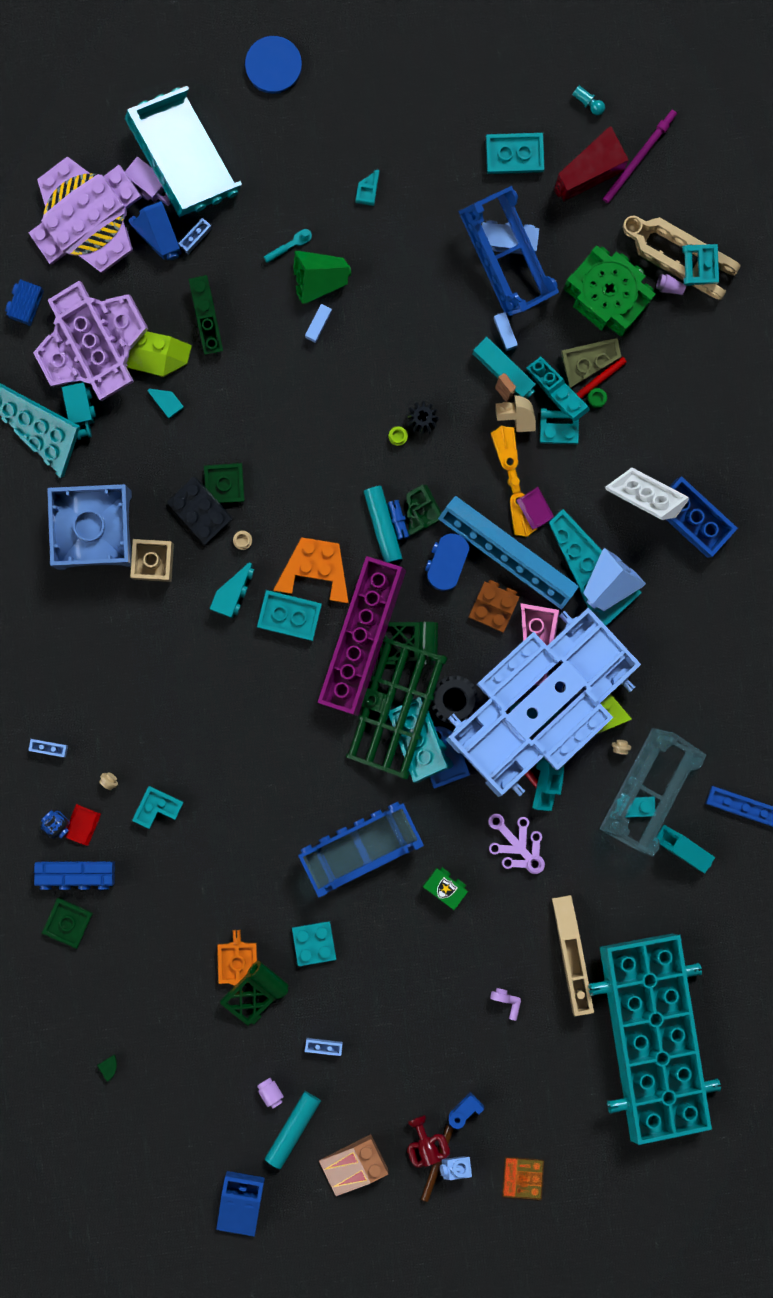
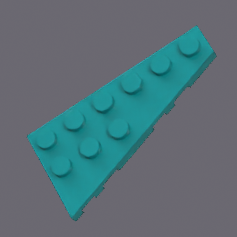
M0 383L1 419L5 423H9L14 428V432L34 452H37L44 459L43 461L56 471L60 478L64 477L81 426Z
M562 509L549 521V525L579 586L578 588L587 607L607 626L642 592L640 590L635 591L605 611L598 607L594 609L587 603L588 598L584 595V590L602 550Z

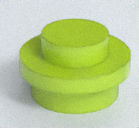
M394 427L390 430L389 440L393 445L401 446L407 441L408 434L404 428Z

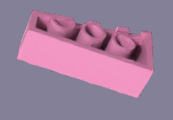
M521 604L523 641L535 632L548 645L556 636L559 610ZM549 671L534 685L539 686L548 677Z

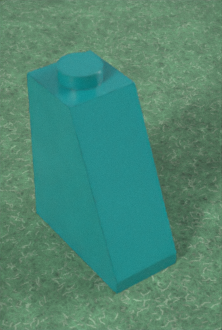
M663 825L654 839L656 843L703 873H706L715 859L713 855L666 825Z

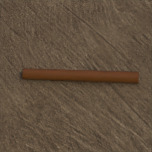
M450 1125L446 1126L443 1134L448 1144L454 1129ZM439 1146V1152L443 1153L441 1146ZM442 1160L432 1166L421 1198L423 1201H429Z

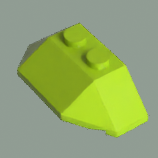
M146 331L130 350L127 368L164 377L188 364L192 345L170 336Z

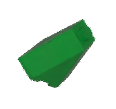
M295 251L293 270L298 283L296 292L302 304L348 284V277L351 276V267L344 258Z

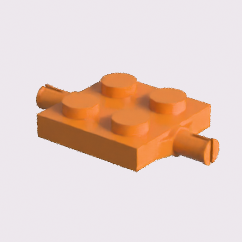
M232 930L233 942L217 945L219 984L229 983L235 986L247 975L252 964L257 962V943L242 942L241 930H237V937L236 930Z

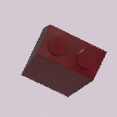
M612 127L607 128L558 174L554 190L557 196L562 198L563 202L624 172L629 159Z

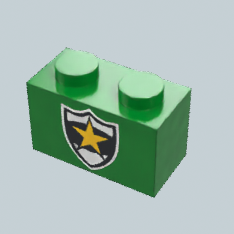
M436 867L423 884V887L455 910L468 892L465 889L467 885L458 878L454 881L449 877L451 873L443 867L441 869Z

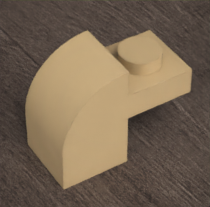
M515 396V402L496 403L497 421L515 420L516 432L536 431L534 409L528 399Z

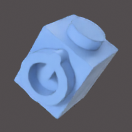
M462 1156L442 1159L440 1172L445 1180H455L472 1177L470 1157Z

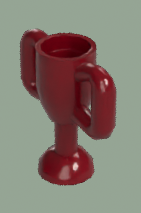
M425 1115L408 1121L410 1126L416 1127L420 1138L419 1142L410 1143L407 1147L411 1163L414 1167L418 1168L435 1164L442 1159L448 1158L450 1155V1148L444 1135L435 1134L431 1138L427 1137L423 1126L426 1120ZM437 1140L439 1141L443 1153L439 1152L438 1147L435 1144ZM414 1148H418V1149H419V1154H420V1157H421V1160H420V1161L418 1160V1157H417V1154H416Z

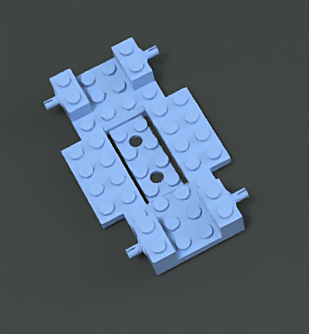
M589 608L573 619L565 611L561 613L559 617L567 625L548 645L535 632L530 634L477 683L479 688L490 699L467 720L461 722L454 713L448 718L455 726V729L445 740L458 754L462 753L487 780L485 783L498 797L502 796L510 788L521 796L525 790L517 782L542 757L556 771L561 768L613 718L600 703L621 684L629 692L635 688L628 678L641 664ZM559 661L562 663L509 714L505 712ZM557 682L564 683V692L559 693L555 690ZM583 687L585 688V690L571 704H569L554 720H552L538 735H536L532 740L529 738L545 722H547L561 707H563L577 692H579ZM529 708L537 710V717L535 719L527 716Z

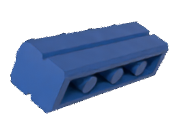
M115 861L35 862L34 885L40 886L41 890L52 889V886H59L61 890L71 889V886H78V889L81 890L90 889V886H98V889L101 890L109 889V886L115 884Z

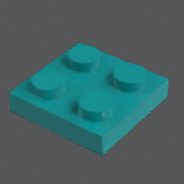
M330 921L292 927L298 966L336 960Z

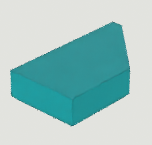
M375 170L374 173L358 183L356 203L374 206L380 170Z
M147 390L169 419L184 408L171 391Z

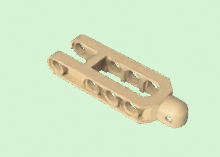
M629 216L623 223V231L627 236L635 240L639 256L683 281L685 278V266L681 265L680 261H674L667 257L661 250L659 252L646 245L649 235L657 233L680 247L685 245H707L660 217L644 221L637 216ZM718 251L719 269L735 276L740 269V264ZM698 252L692 253L698 257ZM698 261L693 268V277H698ZM716 284L692 285L718 300H722L726 293V290Z

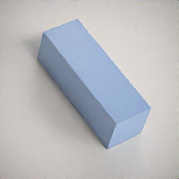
M202 218L178 243L179 247L189 254L211 231V225Z
M323 304L320 305L305 334V338L315 343L317 342L332 313L331 308Z
M503 312L495 315L493 319L505 350L509 351L517 348L518 344L506 313Z
M31 739L29 751L59 757H66L68 745Z
M307 1038L305 1052L341 1056L343 1042Z

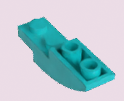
M541 356L526 367L527 371L548 397L574 422L590 411L589 407Z
M542 757L536 765V769L540 770L532 808L552 811L555 794L561 795L564 765L556 771Z

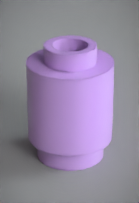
M271 1078L257 1085L258 1092L267 1107L275 1108L282 1103L281 1099L284 1096Z

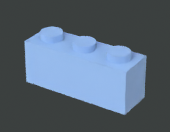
M492 220L486 221V223L482 222L483 230L493 251L504 252L518 245L509 222L505 223V225L497 224L496 221ZM524 225V229L536 254L539 228H535L534 225ZM517 249L511 252L515 254H523L521 249Z

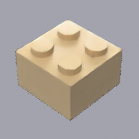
M133 539L130 578L133 580L171 582L174 543L172 541Z

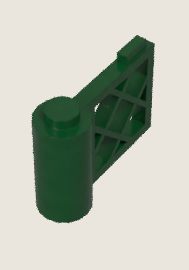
M389 622L388 626H393L398 631L390 640H394L401 634L407 641L406 645L410 644L412 647L438 654V622ZM407 626L415 627V634L410 639L402 633ZM384 639L380 648V656L385 644ZM392 644L397 652L392 657H388L386 665H396V661L399 659L396 656L401 653L402 647L399 649L396 645ZM414 651V657H407L406 661H417L420 653ZM427 656L424 665H434V661H437V659Z
M257 961L249 968L247 975L220 1000V1004L246 1025L250 1023L254 1025L261 1018L260 1014L275 999L283 998L288 993V984L262 962ZM247 982L253 986V991L242 992V987ZM257 995H265L267 997L264 1002L256 1003ZM253 996V1003L242 1004V997ZM239 997V1005H230L228 1003L231 998ZM253 1008V1013L248 1018L242 1014V1009Z

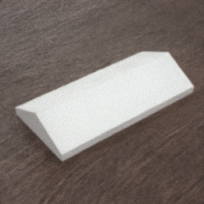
M630 468L605 487L607 491L661 520L676 518L689 500L688 496L634 468Z

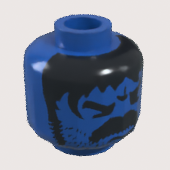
M51 810L41 819V828L52 839L58 836L63 838L69 832L67 828L70 822L58 810L54 812Z

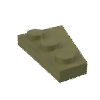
M618 338L562 350L561 354L568 386L571 388L620 358L621 352Z

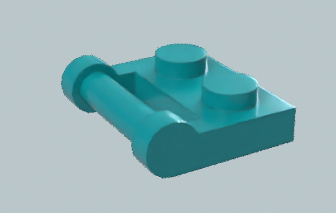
M718 244L683 246L682 251L685 254L684 285L718 284ZM698 252V277H693L692 253Z
M541 408L540 443L578 444L579 419L576 422L572 420V424L546 423L547 418L570 417L562 411H549Z

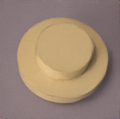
M239 531L234 535L233 543L236 548L246 550L252 544V537L246 531Z
M617 740L612 743L613 752L628 754V751L631 750V746L625 740Z
M102 773L99 780L100 784L108 790L116 788L118 785L116 776L112 773Z

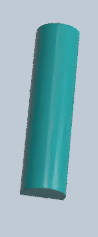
M382 486L364 490V496L383 561L392 563L402 560V554Z
M307 1091L303 1092L265 1157V1160L270 1165L278 1169L283 1167L319 1106L320 1099Z

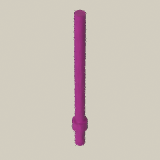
M671 110L665 119L658 123L655 132L603 197L606 203L611 201L659 137L670 128V123L677 115L676 111Z

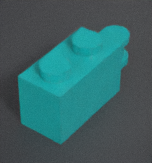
M85 383L62 387L68 420L79 426H86V429L79 430L78 440L85 436L92 437L90 424L94 423L93 417H96L95 407L91 406L90 399L93 398L91 388H87Z

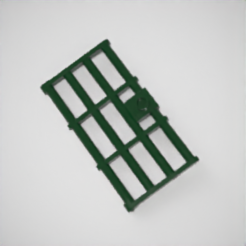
M384 638L385 644L375 675L371 678L373 680L370 689L367 688L362 703L364 708L362 714L359 715V724L346 758L389 772L402 779H408L410 774L408 771L418 740H421L422 736L420 734L431 701L434 700V691L443 664H446L447 657ZM393 644L402 647L392 681L389 682L381 678ZM411 650L420 654L409 687L407 688L398 684L409 651ZM430 656L436 658L437 661L425 694L416 691L426 657ZM380 683L390 686L387 694L377 691ZM400 689L407 693L396 727L387 725L386 721L396 690ZM415 694L424 697L414 731L410 733L403 730ZM371 710L381 713L378 721L369 718ZM369 722L377 725L365 760L357 757L356 754L366 724ZM386 728L394 731L382 766L374 763L373 760L383 730ZM403 734L411 737L399 772L390 767L400 736Z

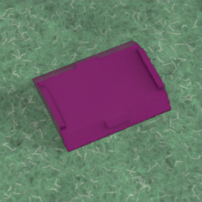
M539 487L516 500L532 530L554 517Z

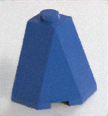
M162 201L144 207L139 211L140 214L137 218L132 216L128 220L132 229L164 260H174L182 254Z

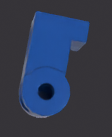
M470 1092L449 1113V1124L455 1129L462 1128L465 1125L466 1119L475 1111L480 1114L484 1110V1105Z

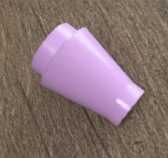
M661 274L656 284V289L664 293L683 295L686 285L668 274Z

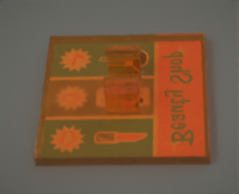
M505 1157L503 1197L541 1200L544 1160Z

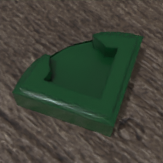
M115 1054L97 1065L107 1082L114 1076L117 1069Z

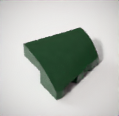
M422 484L407 493V503L409 505L407 511V518H409L408 534L412 536L439 522L438 518L442 513L427 485Z

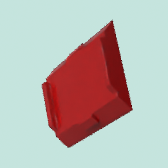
M76 804L69 820L70 824L67 828L69 832L64 837L89 846L101 814Z

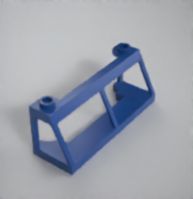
M512 186L458 211L500 305L507 316L523 312L559 293L555 279L545 276L514 207L517 204L518 195ZM495 198H498L518 242V245L498 255L494 254L481 225L484 222V208L482 205ZM517 249H521L541 293L539 297L528 302L521 299L517 292H511L497 261L498 258Z

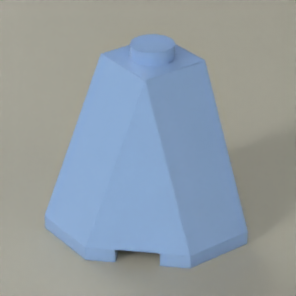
M604 548L584 590V595L588 598L587 603L594 609L598 607L605 611L642 588L646 583L633 569L624 564L617 555Z

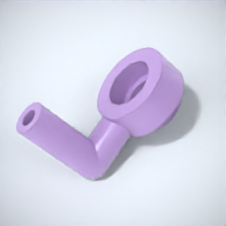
M496 988V991L491 992L490 999L511 1003L512 1008L509 1019L516 1021L521 999L508 995L507 990Z

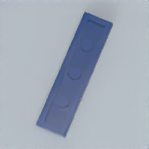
M711 786L706 801L707 805L773 827V806Z

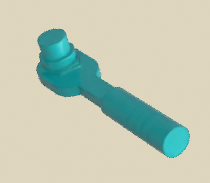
M308 229L299 231L294 235L292 241L265 255V261L269 263L295 245L302 246L312 239V233Z

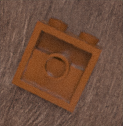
M489 580L488 583L484 581L468 618L504 633L519 600V596H516L517 592L510 588H506V591L498 588L500 584Z

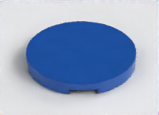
M267 36L259 39L250 47L245 59V68L248 78L257 89L266 93L276 94L296 84L301 75L302 60L298 49L291 41L279 36Z

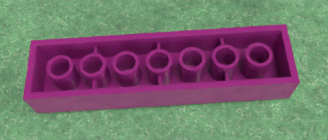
M366 556L317 703L356 716L359 715L406 573L403 567Z

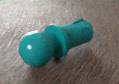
M580 85L575 89L572 95L585 105V108L589 105L591 112L595 115L604 113L605 104L603 101L594 100L595 95H591Z

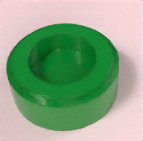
M595 388L588 394L587 401L591 407L600 408L606 403L607 395L604 390Z

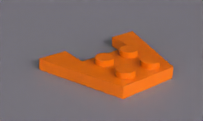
M301 537L273 591L292 594L295 576L331 581L333 583L330 601L349 604L339 543Z

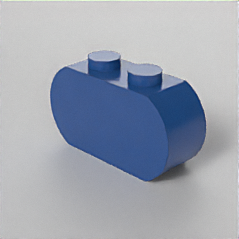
M447 534L440 538L439 543L435 542L431 553L435 555L432 561L428 560L425 571H428V582L436 590L449 591L457 585L469 551V545L462 536Z

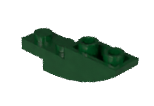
M208 276L190 278L188 280L204 355L223 351Z

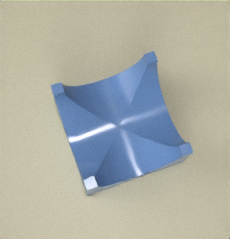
M125 484L48 488L50 566L58 570L86 565H121L131 567L129 503L132 498V491Z

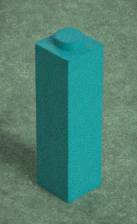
M488 337L473 350L472 354L497 378L506 373L516 386L515 396L529 399L535 391L533 389L536 384Z

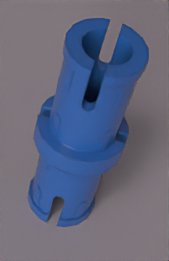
M394 500V505L393 501L388 502L387 505L392 516L391 521L394 524L397 539L401 540L403 536L404 538L409 537L405 524L406 518L402 514L399 500Z

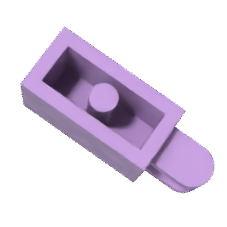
M136 157L125 171L135 188L140 191V195L147 201L151 199L153 202H156L159 199L169 206L170 200L167 194L164 197L162 196L164 189L153 169L139 157Z

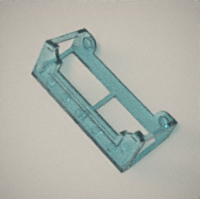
M652 728L599 829L637 851L654 857L660 844L659 839L656 838L658 831L690 770L699 769L703 765L706 754L673 732ZM675 745L684 750L685 754L664 795L661 796L642 784L659 751L666 752L670 746ZM641 789L658 798L660 802L638 843L628 836L630 833L628 829L630 820L625 818Z

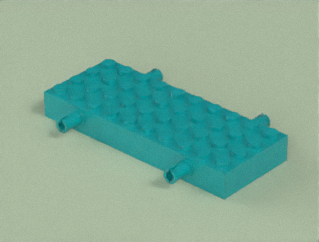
M671 933L601 946L600 953L605 980L603 982L590 983L588 988L593 989L589 990L591 996L607 993L624 1096L623 1099L607 1101V1106L610 1105V1107H607L609 1113L626 1110L630 1140L638 1145L712 1130L706 1093L721 1091V1086H717L721 1084L718 1079L704 1082L687 977L702 975V970H697L702 969L701 965L696 963L685 966L681 937L678 934Z

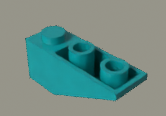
M249 562L216 591L210 610L230 618L238 615L241 607L238 603L241 597H245L248 589L245 585L248 579H252L255 571L252 568V563Z

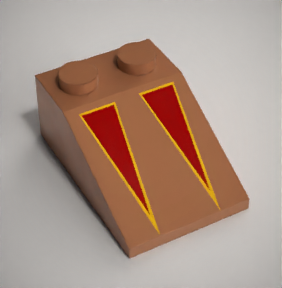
M371 1134L319 1160L336 1196L368 1185L388 1175V1168Z

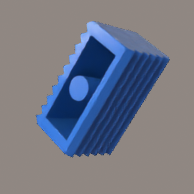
M20 279L19 283H16L13 287L12 294L14 296L12 301H9L6 305V315L10 319L31 326L44 293L42 287Z

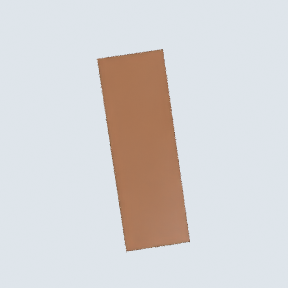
M503 373L498 377L495 389L506 402H509L514 395L516 386L506 373Z

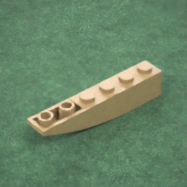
M568 895L552 898L572 1013L574 1016L594 1013L572 897Z

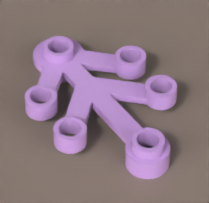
M492 814L488 820L490 827L498 829L513 846L491 843L489 851L492 854H521L525 858V860H512L510 857L503 858L502 865L506 869L521 867L526 868L532 874L542 872L545 867L543 858L539 856L542 834L538 831L531 833L530 839L533 841L531 855L526 849L529 820L526 817L518 819V840L504 825V818L500 814ZM494 818H499L500 822L498 825L493 824ZM525 819L527 824L521 826L520 820ZM535 833H538L540 836L537 841L533 840ZM493 845L498 846L497 852H492L491 847ZM506 859L511 860L510 866L504 865ZM533 861L538 862V866L536 868H533L531 866V863Z

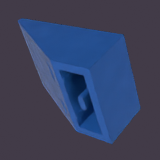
M230 1171L226 1172L216 1230L255 1237L265 1181L264 1177Z

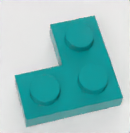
M148 786L132 821L150 829L158 812L176 820L184 802Z

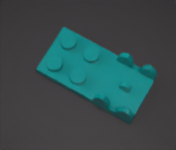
M420 696L412 700L403 730L413 733L424 700L423 697ZM403 705L389 712V718L393 727H396ZM429 711L420 734L422 736L421 740H418L409 768L414 783H419L453 766L452 761L444 753L447 747L438 738ZM401 734L399 745L405 758L411 737Z

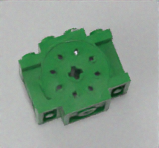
M596 245L578 269L570 275L563 289L576 299L573 307L602 331L607 325L622 337L631 324L651 303L655 293L650 285L642 283L646 277L644 271L637 265L633 266L626 255L623 253L619 254L616 251L611 257L608 250Z

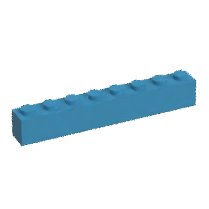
M457 496L450 501L438 518L561 610L579 587Z

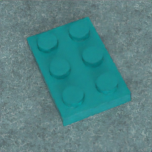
M543 133L486 134L487 174L544 172Z
M266 590L257 628L313 641L322 603Z

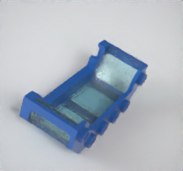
M395 802L388 806L389 810L382 812L380 809L370 814L372 818L366 821L362 818L353 823L354 827L350 829L343 827L336 831V836L330 838L327 835L319 839L320 843L314 847L308 845L300 849L302 853L298 857L318 898L369 871L424 846L403 803Z

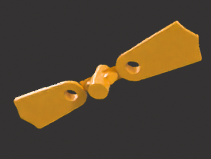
M501 425L491 432V437L501 466L505 470H509L507 482L511 486L512 493H514L510 498L514 535L528 537L537 528L532 530L520 506L516 503V498L522 497L525 494L521 493L520 480L515 469L518 465L514 427ZM508 458H511L513 460L512 465L507 464L506 461Z

